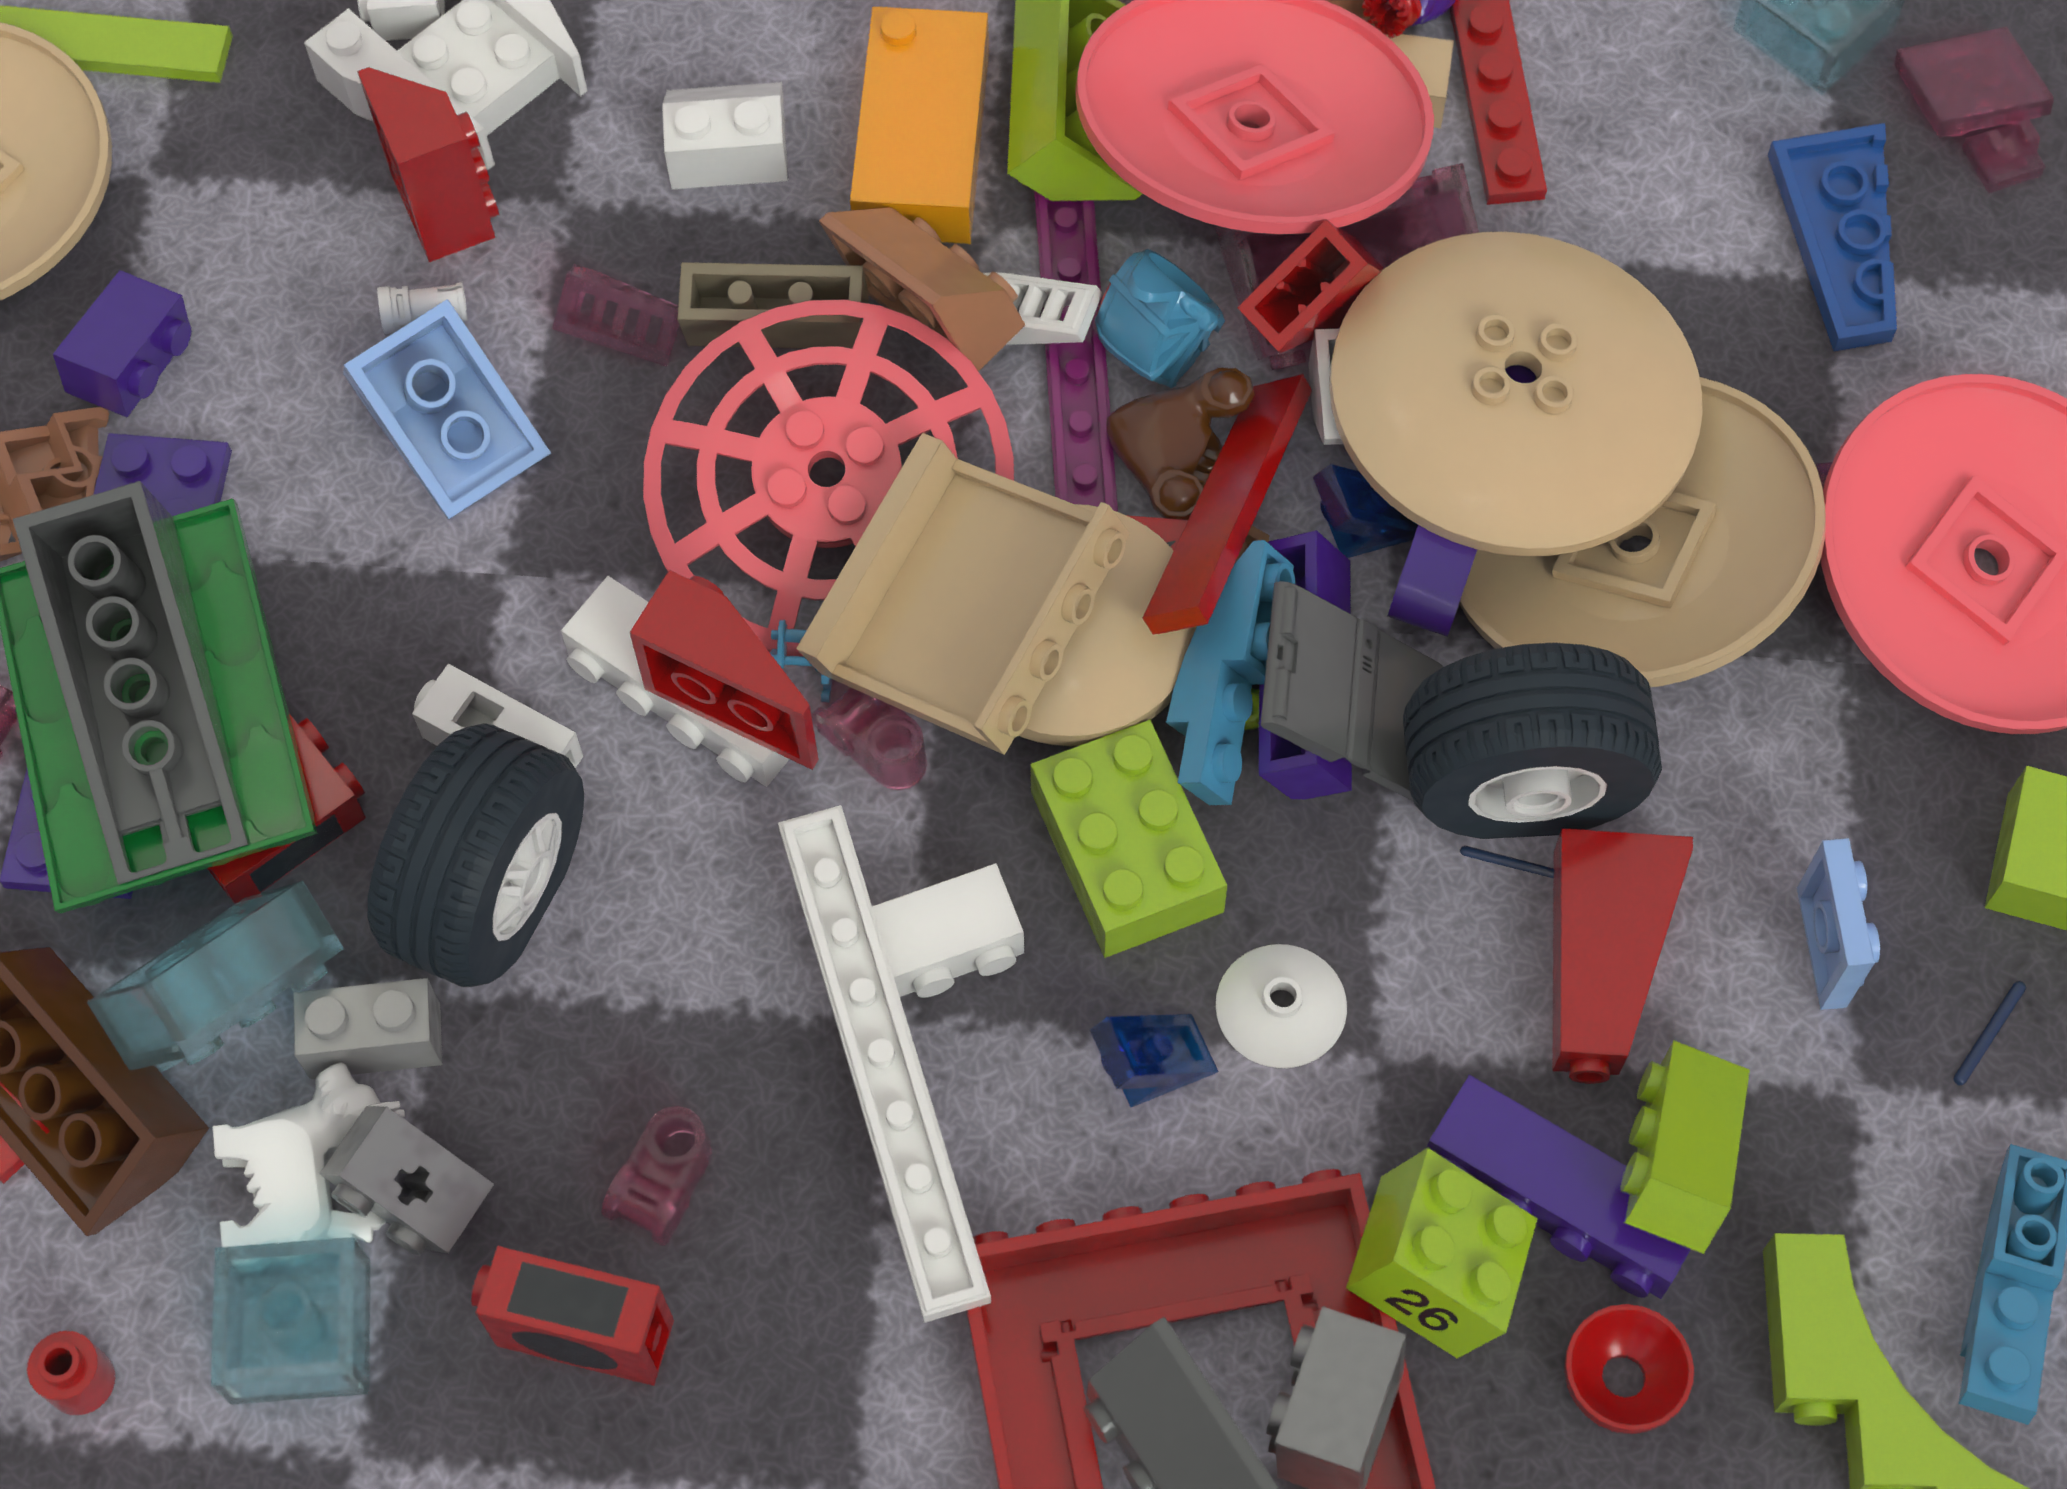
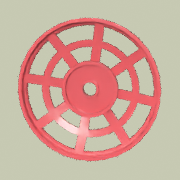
M810 300L776 307L741 321L712 340L685 366L665 395L651 427L644 459L643 498L650 533L667 572L671 570L690 579L694 575L688 565L717 546H720L725 555L745 574L765 587L777 591L768 628L743 618L769 652L772 649H777V640L771 639V631L778 630L779 621L785 620L787 629H794L802 598L815 601L825 600L836 579L815 580L808 578L816 547L836 548L854 544L856 547L902 468L898 446L921 436L922 433L925 434L931 431L933 437L942 440L958 459L953 434L948 423L981 409L989 427L995 454V474L1014 481V456L1007 424L991 388L973 363L948 339L915 318L883 306L850 300ZM811 315H847L864 318L852 349L840 346L811 347L788 352L777 357L761 331L778 322ZM888 325L909 333L933 348L957 370L968 387L934 400L929 391L909 372L893 362L877 356ZM739 342L754 370L746 374L726 393L712 413L708 425L704 426L673 420L681 400L699 374L722 352ZM814 365L846 366L836 397H816L802 401L787 373L795 369ZM870 374L878 375L898 387L914 402L917 409L885 424L873 411L861 405ZM764 385L780 413L767 425L760 438L726 430L729 421L740 405L758 388ZM665 444L699 451L697 459V490L701 510L707 522L676 543L667 526L661 496V461ZM717 455L752 462V482L755 494L722 512L716 489ZM823 458L839 460L845 467V474L842 480L831 487H822L815 484L810 479V470L818 460ZM767 517L774 527L792 539L783 571L775 569L757 558L739 541L736 535ZM787 642V656H803L796 649L799 643Z

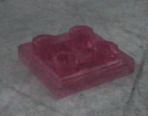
M2007 27L1897 49L1894 66L1939 138L1961 136L1969 131L2002 124L2014 125L2026 119L2051 114L2054 97Z

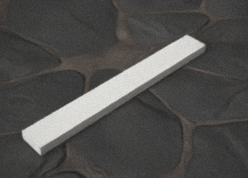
M839 805L778 822L782 842L924 1323L991 1303L990 1292L842 806Z

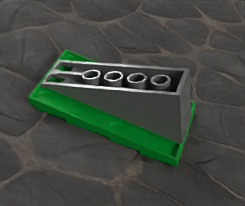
M138 481L12 519L24 561L0 568V629L55 912L61 914L80 907L96 905L112 897L144 887L160 885L173 878L205 868L224 865L250 854L273 847L288 845L299 839L318 834L237 502L232 498L172 516L144 484Z

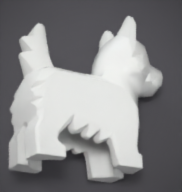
M340 1062L329 1066L318 1074L315 1078L316 1090L313 1099L306 1104L286 1109L240 1127H231L228 1124L212 1126L216 1159H222L223 1167L245 1168L244 1175L246 1178H250L247 1190L249 1193H253L254 1207L259 1208L257 1215L246 1226H240L233 1220L220 1222L223 1257L233 1265L262 1261L271 1254L301 1255L318 1248L326 1242L350 1247L353 1245L354 1238L370 1243L373 1240V1231L381 1228L386 1221L372 1211L366 1217H362L354 1212L348 1213L333 1210L330 1181L321 1176L320 1172L366 1106H387L404 1118V1110H398L400 1108V1101L380 1103L374 1089L365 1084H358L351 1076L347 1065Z

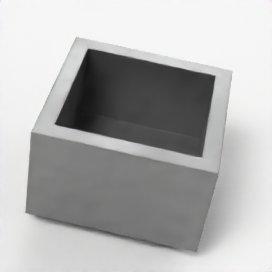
M1323 1306L1315 1328L1303 1324L1290 1362V1366L1295 1367L1291 1385L1294 1386L1292 1395L1279 1392L1267 1426L1266 1433L1271 1435L1268 1452L1276 1454L1277 1478L1308 1489H1365L1403 1376L1405 1334Z

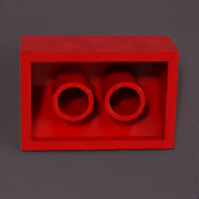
M370 67L357 71L391 176L428 261H435L496 238L490 218L500 214L492 191L487 183L490 181L489 174L477 148L480 147V142L468 112L457 115L445 91Z

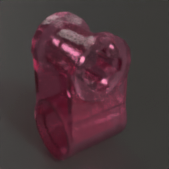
M850 687L826 709L818 707L811 713L812 722L818 732L844 756H850L871 777L887 789L898 791L910 789L920 783L925 776L928 762L922 729L903 710ZM901 747L910 750L908 755L899 759H890L884 756L887 751L893 748Z
M680 1106L666 1107L654 1114L647 1123L627 1163L618 1171L606 1193L601 1210L603 1217L611 1221L619 1217L651 1232L652 1241L662 1246H665L670 1241L688 1209L691 1195L709 1165L712 1156L711 1140L697 1114L688 1108ZM680 1132L691 1133L695 1136L694 1145L686 1154L671 1157L663 1153L664 1144L670 1136Z

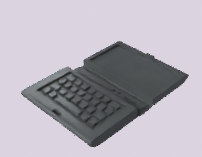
M1275 582L1261 726L1329 762L1346 758L1350 763L1363 768L1362 775L1413 801L1410 794L1402 718L1405 706L1414 691L1424 679L1443 666L1434 659L1382 632L1371 623L1349 614L1304 588L1289 582Z

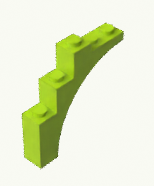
M1775 1233L1763 1249L1774 1412L1794 1413L1795 1423L1810 1426L1835 1423L1838 1421L1837 1414H1844L1850 1489H2030L1990 1468L1946 1434L1904 1388L1874 1340L1854 1289L1844 1235Z

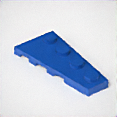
M1885 123L1772 141L1767 154L1833 351L1892 342L1897 330L1893 263L1890 262L1889 240L1892 232L1891 215H1887L1886 200L1889 181L1888 165L1884 164Z

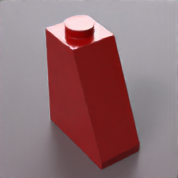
M1325 220L1237 308L1278 352L1282 353L1312 340L1315 329L1340 328L1354 300L1364 287L1385 268L1354 236L1341 228L1335 227L1330 221Z

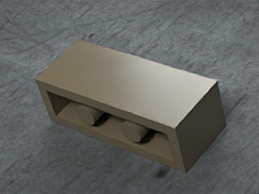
M681 262L677 319L688 346H707L712 340L741 321L776 307L810 300H850L869 304V291L863 266ZM811 315L778 322L761 331L771 348L840 346L852 349L864 318L847 315ZM737 342L731 347H741V345Z

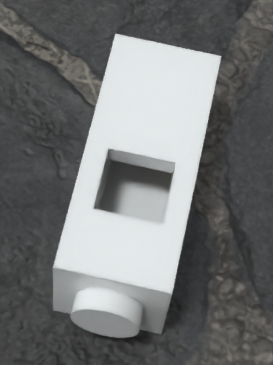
M450 664L445 667L437 680L428 681L416 698L412 715L422 738L437 746L457 730L486 723L495 725L567 756L575 768L583 758L576 732Z

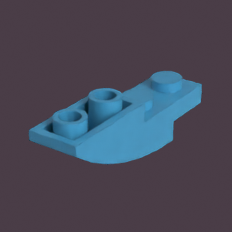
M1265 540L1253 541L1237 560L1208 624L1197 626L1185 653L1174 686L1166 720L1167 724L1186 737L1178 784L1208 805L1232 804L1235 782L1239 779L1242 771L1241 746L1245 722L1249 719L1252 712L1251 687L1255 684L1265 683L1274 583L1289 582L1295 584L1294 565Z
M2010 1144L1990 1208L1960 1356L1966 1358L1958 1404L2029 1425L2037 1413L2053 1292L2063 1277L2067 1248V1160Z

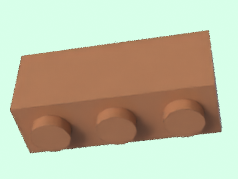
M890 207L828 212L819 220V223L847 266H863L869 295L883 307L915 318L944 336L973 363L978 372L1025 326L1013 303L1018 298V295L1012 286L996 272H991L988 276L980 272L974 259L957 244H954L950 249L944 246L938 234L921 218L916 217L911 222Z

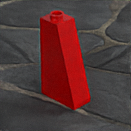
M1561 829L1554 849L1552 1071L1569 1072L1571 1080L1585 1084L1606 1082L1610 1079V1075L1620 1074L1632 1046L1691 858L1693 837Z

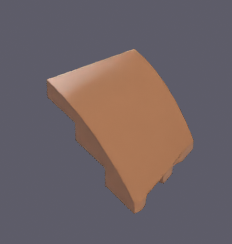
M95 407L53 413L48 424L45 426L0 432V562L22 554L12 519L94 494L103 457L99 456L98 428L106 427L108 423L109 412L107 409ZM12 532L16 542L8 543Z

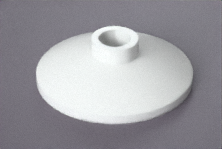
M1275 944L1262 946L1245 953L1227 969L1217 990L1216 1015L1225 1038L1244 1057L1267 1067L1294 1068L1317 1060L1336 1043L1345 1025L1347 1000L1339 977L1322 958L1304 948ZM1285 990L1293 995L1295 1002L1288 1007H1279L1272 1002L1270 996L1275 991Z

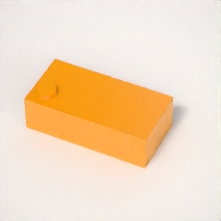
M872 6L850 195L851 211L892 207L911 222L916 217L924 220L938 234L942 242L971 244L989 60L988 13Z

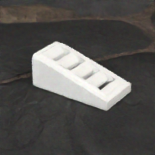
M998 273L1017 293L1018 298L1013 303L1025 323V326L1006 345L1084 341L1103 294L1098 286ZM1064 306H1069L1064 320L1059 321Z

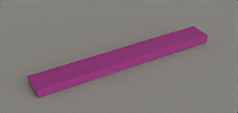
M1034 191L1040 278L1095 285L1101 290L1094 200L1051 201ZM1098 304L1083 342L1045 343L1055 497L1064 501L1096 507L1103 502L1110 505L1113 511L1118 512L1114 451L1106 428L1107 417L1111 415L1106 348L1098 337L1095 325ZM1064 306L1059 321L1064 320L1069 306Z

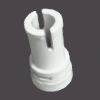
M463 282L456 283L455 285L409 290L408 286H402V289L390 288V286L377 287L380 318L384 335L393 334L447 299L462 321H468Z

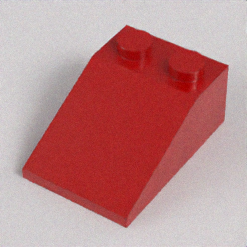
M669 570L629 632L645 690L813 770L819 758L810 704L718 586L700 576H692L688 579Z

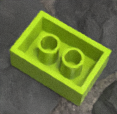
M1150 719L1030 764L1032 796L1104 958L1224 913L1227 883L1181 785L1178 784V778Z

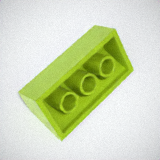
M1015 0L1007 174L1051 201L1135 200L1143 195L1113 171L1097 153L1084 131L1076 106L1075 88L1079 62L1084 48L1098 27L1113 13L1125 6L1119 0Z

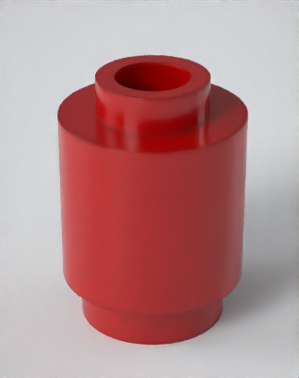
M59 1331L46 1336L34 1347L28 1359L27 1376L32 1388L65 1414L84 1415L93 1412L107 1401L113 1391L115 1370L111 1360L87 1337L78 1332Z

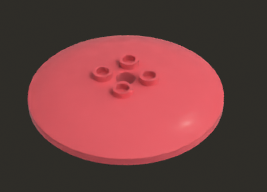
M1134 0L1117 10L1098 27L1086 44L1079 62L1075 92L1080 122L1091 144L1108 166L1128 184L1159 204L1185 216L1229 229L1266 234H1304L1314 232L1325 220L1330 221L1337 228L1364 220L1397 201L1413 185L1426 163L1434 134L1432 102L1423 79L1409 58L1380 30L1357 15L1326 0Z
M1990 374L1943 376L1904 389L1885 400L1856 426L1837 452L1826 476L1823 487L1826 529L1820 560L1827 589L1835 609L1849 635L1874 667L1900 691L1931 711L1963 725L1990 732L2039 734L2066 729L2067 398L2033 383ZM1975 549H1984L1994 556L1998 564L1997 575L1987 574L1978 567L1974 557Z

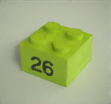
M1426 1148L1381 1176L1346 1289L1455 1358H1459L1507 1332L1537 1218L1431 1149Z

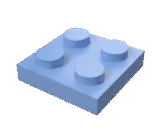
M1849 838L1822 840L1797 886L1821 1010L1847 1008L1880 957L1878 931L1874 923H1866L1862 903L1867 895L1865 868L1861 861L1853 860Z

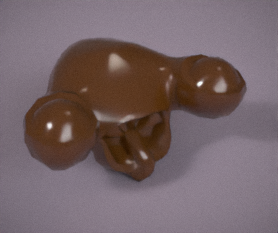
M1218 367L1184 387L1160 391L1132 400L1118 407L1107 417V434L1115 453L1146 491L1153 509L1163 518L1189 520L1222 449L1220 440L1211 428L1212 418L1233 417L1246 411L1255 395L1252 380L1238 369Z

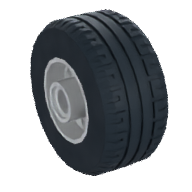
M1568 643L1522 644L1492 649L1462 658L1442 667L1424 679L1406 704L1402 718L1410 794L1413 802L1424 816L1436 826L1458 835L1479 839L1555 836L1560 835L1561 829H1591L1618 819L1637 808L1650 795L1662 771L1655 710L1649 682L1626 658L1609 650L1592 646Z
M486 723L457 730L434 749L423 762L398 803L380 844L371 875L367 918L371 933L385 953L461 987L489 984L500 978L516 963L565 878L578 841L585 795L583 781L567 756L495 725Z

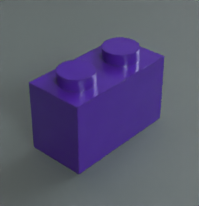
M119 270L53 353L65 393L128 417L141 399H145L152 394L159 376L172 358L181 355L189 344L192 330L183 296Z

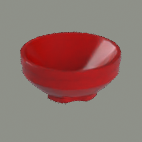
M1622 1304L1608 1306L1594 1312L1582 1321L1574 1332L1565 1355V1378L1567 1388L1574 1403L1590 1420L1613 1432L1626 1434L1643 1433L1664 1425L1680 1411L1687 1401L1693 1386L1694 1365L1691 1351L1684 1336L1664 1316L1643 1306ZM1627 1358L1634 1361L1641 1368L1644 1382L1639 1393L1631 1397H1620L1608 1390L1603 1381V1369L1605 1364L1611 1359Z

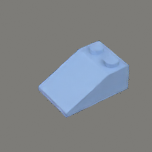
M448 299L344 364V376L371 416L448 520L551 454Z

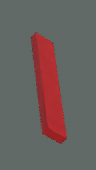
M1304 374L1253 386L1254 398L1248 409L1237 415L1142 617L1152 635L1208 624L1312 392Z

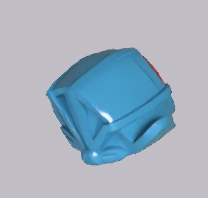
M1145 249L1142 252L1133 253L1119 271L1109 278L1110 284L1099 304L1095 325L1100 341L1113 356L1142 377L1173 388L1177 385L1179 379L1193 366L1200 353L1206 351L1210 345L1208 339L1213 330L1219 332L1225 322V318L1217 304L1182 269L1153 250Z

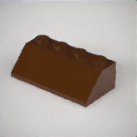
M50 947L0 952V1082L20 1101L22 1106L21 1108L0 1086V1136L86 1236L95 1235L176 1175L209 1130V1127ZM33 1119L40 1120L50 1132L46 1134Z

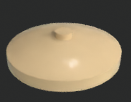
M1075 504L1093 512H1096L1098 508L1096 506ZM1114 511L1130 533L1126 540L1123 557L1118 565L1109 570L1095 595L1094 606L1089 617L1084 623L1077 626L1063 651V660L1058 672L1052 679L1046 681L1031 708L1029 723L1019 735L1020 737L1051 745L1080 746L1149 719L1152 720L1171 702L1174 686L1185 653L1197 627L1152 635L1142 617L1173 554V549L1159 535L1137 520Z

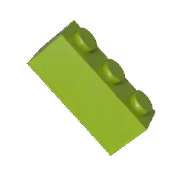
M1675 1040L1672 1042L1661 1064L1653 1061L1648 1064L1637 1092V1099L1646 1102V1104L1640 1109L1629 1137V1144L1638 1147V1150L1628 1162L1620 1188L1622 1192L1630 1194L1625 1218L1626 1224L1704 1254L1731 1209L1750 1069Z

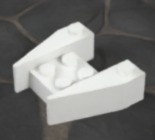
M462 0L399 50H395L348 8L304 42L317 81L354 114L373 121L357 71L370 67L447 92L457 115L468 112L480 142V147L477 148L487 170L495 165L487 135L560 78L580 96L587 92L579 52L550 0Z

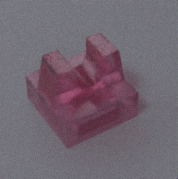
M2029 119L2021 122L2016 121L1968 137L1962 146V150L1988 193L2040 177L2046 167L2037 153L2040 136Z

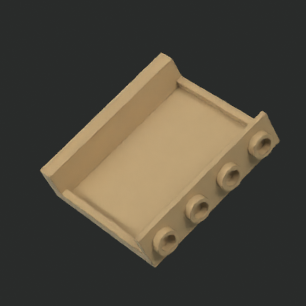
M922 433L796 649L822 675L1005 755L1013 739L1019 736L1027 727L1031 717V708L1046 681L1052 679L1058 672L1063 660V651L1077 626L1084 623L1089 617L1094 606L1095 595L1109 570L1115 568L1121 561L1126 548V540L1130 533L1110 505L1101 502L1096 512L1082 508L959 460L942 440Z

